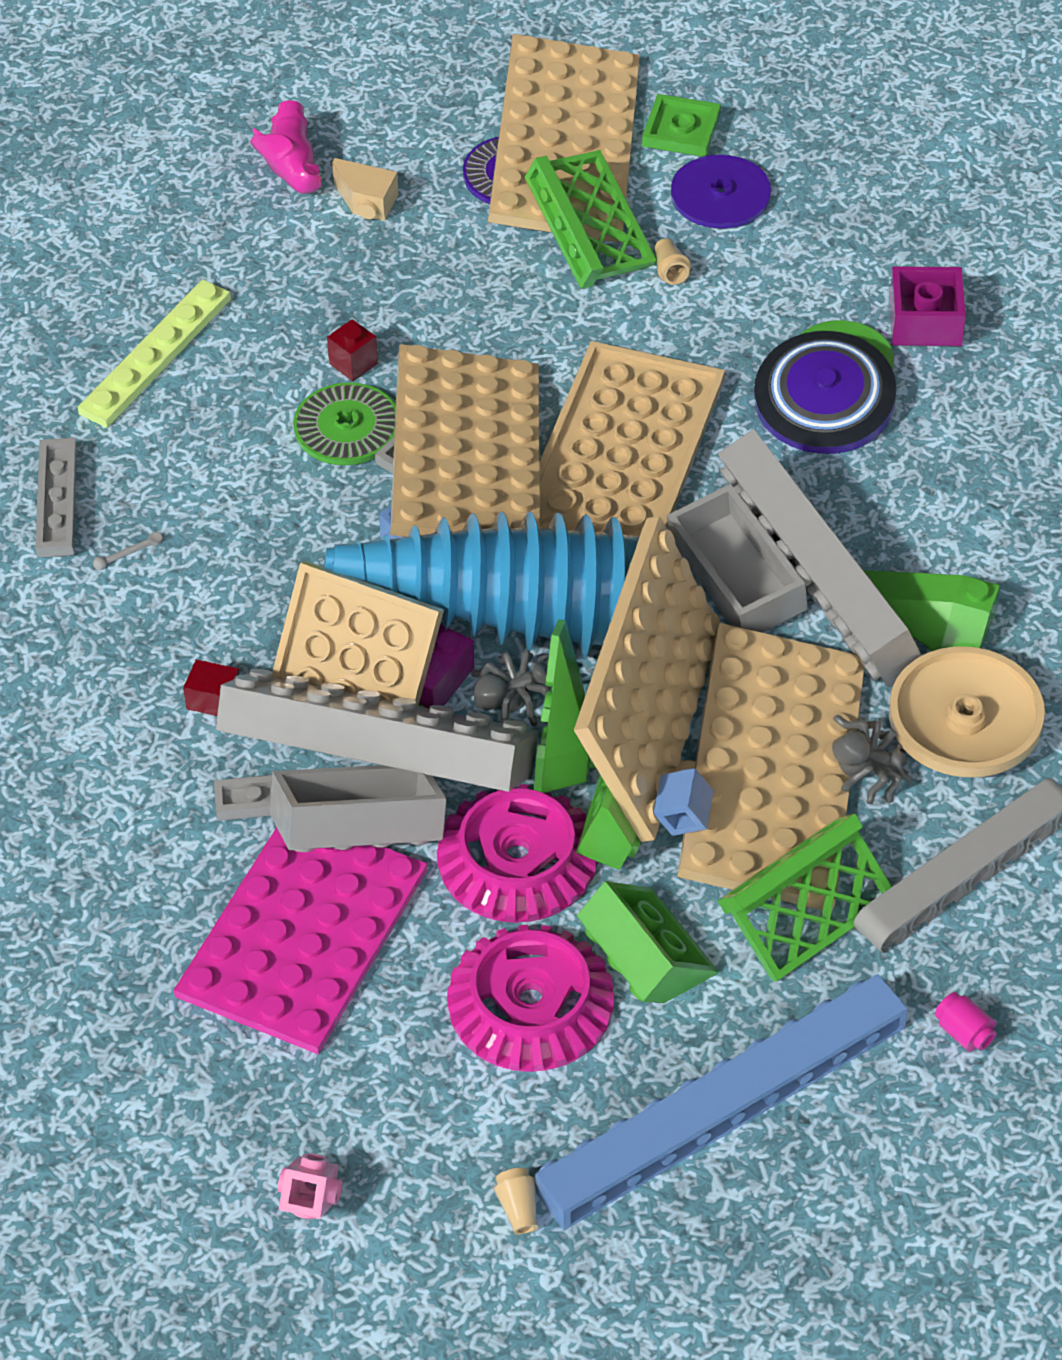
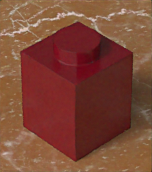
M349 320L327 336L329 364L350 380L355 381L378 364L376 335L355 320Z
M196 659L183 687L186 709L218 716L221 685L234 680L236 676L240 675L239 668Z

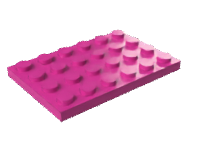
M276 827L174 988L175 997L319 1055L428 871L427 863L385 847H375L372 845L353 846L346 850H339L333 847L314 848L310 852L288 850Z

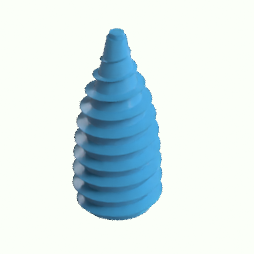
M501 511L496 516L491 528L481 529L476 515L471 513L463 529L452 532L447 519L443 517L435 533L421 535L417 526L414 525L407 537L389 539L385 535L381 541L365 543L357 541L355 544H335L334 548H326L324 567L333 572L348 575L444 609L443 620L445 630H447L456 616L469 621L473 639L483 624L496 628L501 646L509 633L514 631L524 634L527 648L530 651L538 636L551 638L558 619L566 620L571 641L579 643L582 657L585 660L593 645L603 646L640 536L624 535L620 522L616 517L609 519L602 532H595L592 520L587 514L581 517L574 530H567L563 516L560 513H556L547 529H539L535 516L530 511L523 518L519 528L510 529L506 515Z

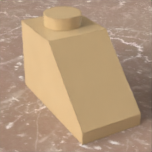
M334 158L332 162L334 185L353 214L360 215L365 219L374 218L385 221L399 195L397 172Z

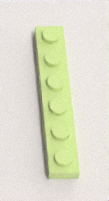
M202 279L78 406L79 415L108 428L231 300L230 292Z

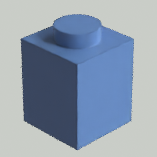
M695 768L663 774L660 776L653 814L672 836L706 830L714 790Z

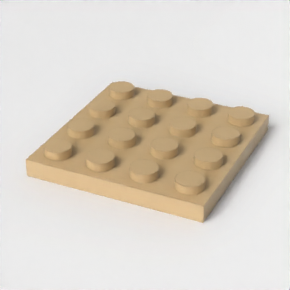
M308 561L301 562L272 671L273 677L286 679L287 676H300L309 680L308 684L321 686L324 683L339 684L344 686L345 692L357 694L358 691L362 690L373 691L380 694V699L393 701L395 698H408L417 702L416 706H418L444 609L348 575L333 572Z

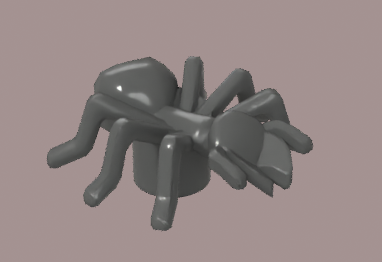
M529 650L523 651L519 673L515 671L508 652L498 657V661L502 665H506L508 672L501 671L491 662H487L482 670H473L471 676L480 678L474 688L475 705L482 710H492L497 707L502 709L500 720L502 724L505 720L509 719V712L517 711L526 705L530 724L533 727L537 726L538 721L534 712L533 700L526 690L541 692L544 697L547 691H550L547 686L538 685L540 683L546 684L548 661L546 660L549 659V653L539 656L538 662L533 666V672H527L528 662H531L533 658V653H530Z
M840 715L834 716L833 720L844 729H860L861 731L848 732L835 739L832 744V751L839 762L840 768L850 777L842 785V791H848L857 781L873 770L879 779L868 791L867 804L874 802L876 793L887 783L888 777L891 778L892 782L885 790V799L887 803H892L893 792L901 784L902 780L907 783H911L913 780L907 775L909 772L902 768L908 762L903 746L898 744L892 751H884L894 739L896 732L894 730L885 732L880 730L881 722L876 720L865 721L863 717L859 716L857 721H847ZM868 729H873L871 737H869ZM878 738H879V739L882 740V741H881V743L877 746V742H878Z

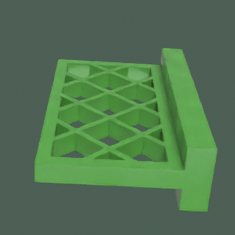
M601 150L549 161L547 156L534 159L525 175V179L580 289L592 287L598 279L641 270L656 264L657 260ZM594 162L600 173L599 178L581 170L582 166ZM562 170L572 175L571 183L568 184L560 180L555 171ZM577 178L594 186L591 195L574 187ZM598 189L612 196L614 200L613 206L595 197ZM570 195L587 203L584 212L572 206L569 200ZM591 206L609 214L605 223L588 215ZM612 217L625 222L628 228L627 234L610 226ZM584 223L601 231L598 240L586 234L583 228ZM605 234L623 242L620 251L602 243ZM629 245L639 250L643 258L635 259L625 254L626 246ZM598 251L616 259L614 265L603 267L597 256Z
M855 813L836 818L717 900L725 914H732L767 974L774 982L783 978L854 928L853 923L859 913V905L865 907L871 902L860 899L863 878L874 880L881 894L892 887L858 830L863 826ZM849 843L853 845L858 854L856 869L840 865L842 848ZM832 856L831 862L825 861L827 858ZM816 866L830 869L826 890L810 886L812 869ZM838 871L855 875L851 896L835 892ZM802 876L801 883L795 882ZM787 886L800 890L796 911L779 907L782 890ZM808 892L825 896L822 917L805 913ZM772 897L771 904L764 903ZM834 899L850 903L848 919L843 923L830 920ZM755 908L769 910L766 932L756 930L747 917V914ZM778 913L795 917L791 938L774 934ZM803 920L820 924L818 940L813 944L800 941ZM829 926L834 927V929L828 933ZM773 941L790 945L788 960L779 968L771 957ZM799 947L804 948V950L798 954Z

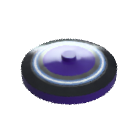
M813 331L794 336L782 342L766 356L758 369L755 379V407L763 426L781 442L796 449L812 453H843L856 450L868 444L888 425L896 404V379L884 355L867 341L844 332Z

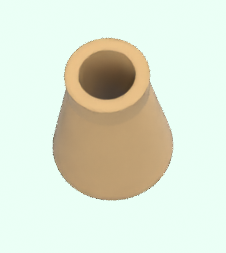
M664 238L659 240L655 245L660 279L671 285L684 282L690 273L691 264L689 259L674 245L671 239Z
M513 1168L498 1174L495 1178L497 1185L494 1187V1191L512 1225L514 1234L520 1235L536 1231L539 1226L536 1216L535 1178L530 1176L527 1168Z

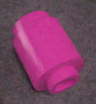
M952 992L941 1001L934 1015L939 1020V1026L968 1052H972L976 1048L979 1051L986 1049L996 1036L994 1031L996 1021L967 995L961 996L957 992Z

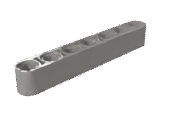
M1046 778L867 904L856 916L853 923L854 927L881 953H887L886 948L893 943L900 944L918 931L916 929L918 925L924 921L928 924L947 910L945 908L946 905L953 900L957 903L976 889L974 885L981 880L988 881L1005 868L1003 865L1009 860L1016 861L1034 848L1032 844L1037 840L1041 839L1044 841L1062 828L1060 826L1062 823V787L1052 778Z

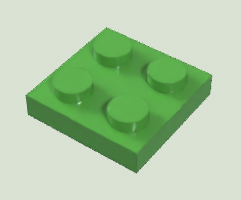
M657 94L642 136V147L701 157L707 156L721 114V104Z

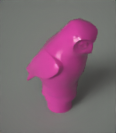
M293 100L283 101L278 105V113L271 118V132L269 134H262L256 128H253L254 136L250 143L265 159L271 170L295 191L303 195L314 193L321 187V176L319 174V165L315 164L313 147L307 137L308 121L304 116V106Z

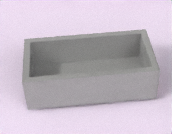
M731 484L666 515L668 530L672 532L675 545L682 558L688 561L691 572L731 626L762 633L808 610L805 582Z
M384 765L272 771L270 815L288 850L310 852L314 848L330 847L346 850L353 846L361 845L387 847L392 843L408 842L415 845H423L429 841L443 840L446 796L432 775Z

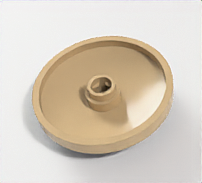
M948 647L929 652L915 659L897 677L891 691L889 704L890 725L892 730L896 732L895 737L899 744L903 746V749L924 766L943 774L958 777L975 778L991 776L1007 771L1021 763L1036 747L1042 733L1045 716L1044 701L1040 689L1033 678L1021 666L1001 654L975 647Z

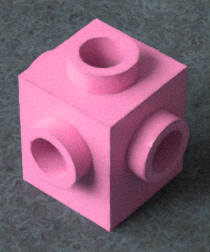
M306 1153L302 1157L298 1156L289 1166L284 1167L281 1171L278 1182V1192L281 1193L279 1210L291 1212L300 1218L320 1219L331 1208L332 1204L337 1205L342 1191V1180L337 1179L339 1165L328 1163L327 1158L319 1154Z

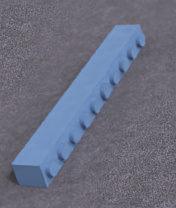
M879 974L866 981L859 980L848 988L846 993L834 1000H824L816 1006L813 1012L799 1020L792 1019L788 1021L779 1032L767 1039L760 1038L754 1041L740 1055L733 1059H723L716 1064L712 1071L699 1079L691 1078L687 1080L675 1093L664 1099L657 1098L653 1100L639 1114L630 1119L623 1118L617 1121L608 1132L598 1138L587 1139L581 1142L574 1152L562 1159H553L544 1164L539 1172L535 1174L536 1195L563 1231L567 1230L904 1030L908 1008Z

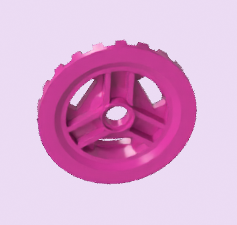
M519 784V788H514L509 792L497 789L496 792L488 794L485 790L476 794L474 801L468 802L465 800L458 806V812L455 815L450 814L445 821L443 840L438 841L437 864L441 879L450 894L460 904L470 911L492 920L514 923L531 922L560 913L570 907L585 893L596 872L597 861L576 853L586 821L585 813L580 807H572L570 799L563 795L557 798L551 795V791L542 793L530 790L529 785ZM516 813L531 814V815H535V816L541 817V818H543V819H539V818H535V817H530V816H525V815L516 814ZM480 841L487 864L486 867H481L471 857L468 842ZM513 846H522L528 850V853L522 858H513L507 854V850ZM559 859V861L548 870L537 875H534L546 864H548L551 860Z
M519 925L517 931L507 932L506 928L496 931V936L489 940L483 937L476 942V948L472 951H465L461 956V963L458 967H454L451 973V982L447 991L448 1012L453 1028L460 1040L468 1049L483 1060L509 1070L525 1072L546 1071L567 1065L589 1052L603 1037L611 1021L614 1009L613 981L611 974L605 968V962L600 955L596 956L592 952V946L586 941L579 943L574 940L572 933L565 930L562 934L552 931V926L542 925L541 930L529 929V925ZM523 955H540V956H545V957L510 959V958H513V957L523 956ZM526 990H536L542 995V998L536 1003L528 1004L523 1002L519 996ZM576 991L581 993L574 1008L562 1018H557L570 992ZM486 998L492 999L510 1022L495 1016L485 1007L482 1001Z

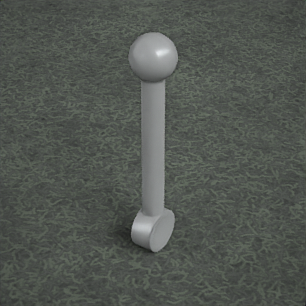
M152 532L147 540L105 558L102 556L96 557L93 561V566L97 570H103L111 562L150 545H160L163 542V536L159 532Z

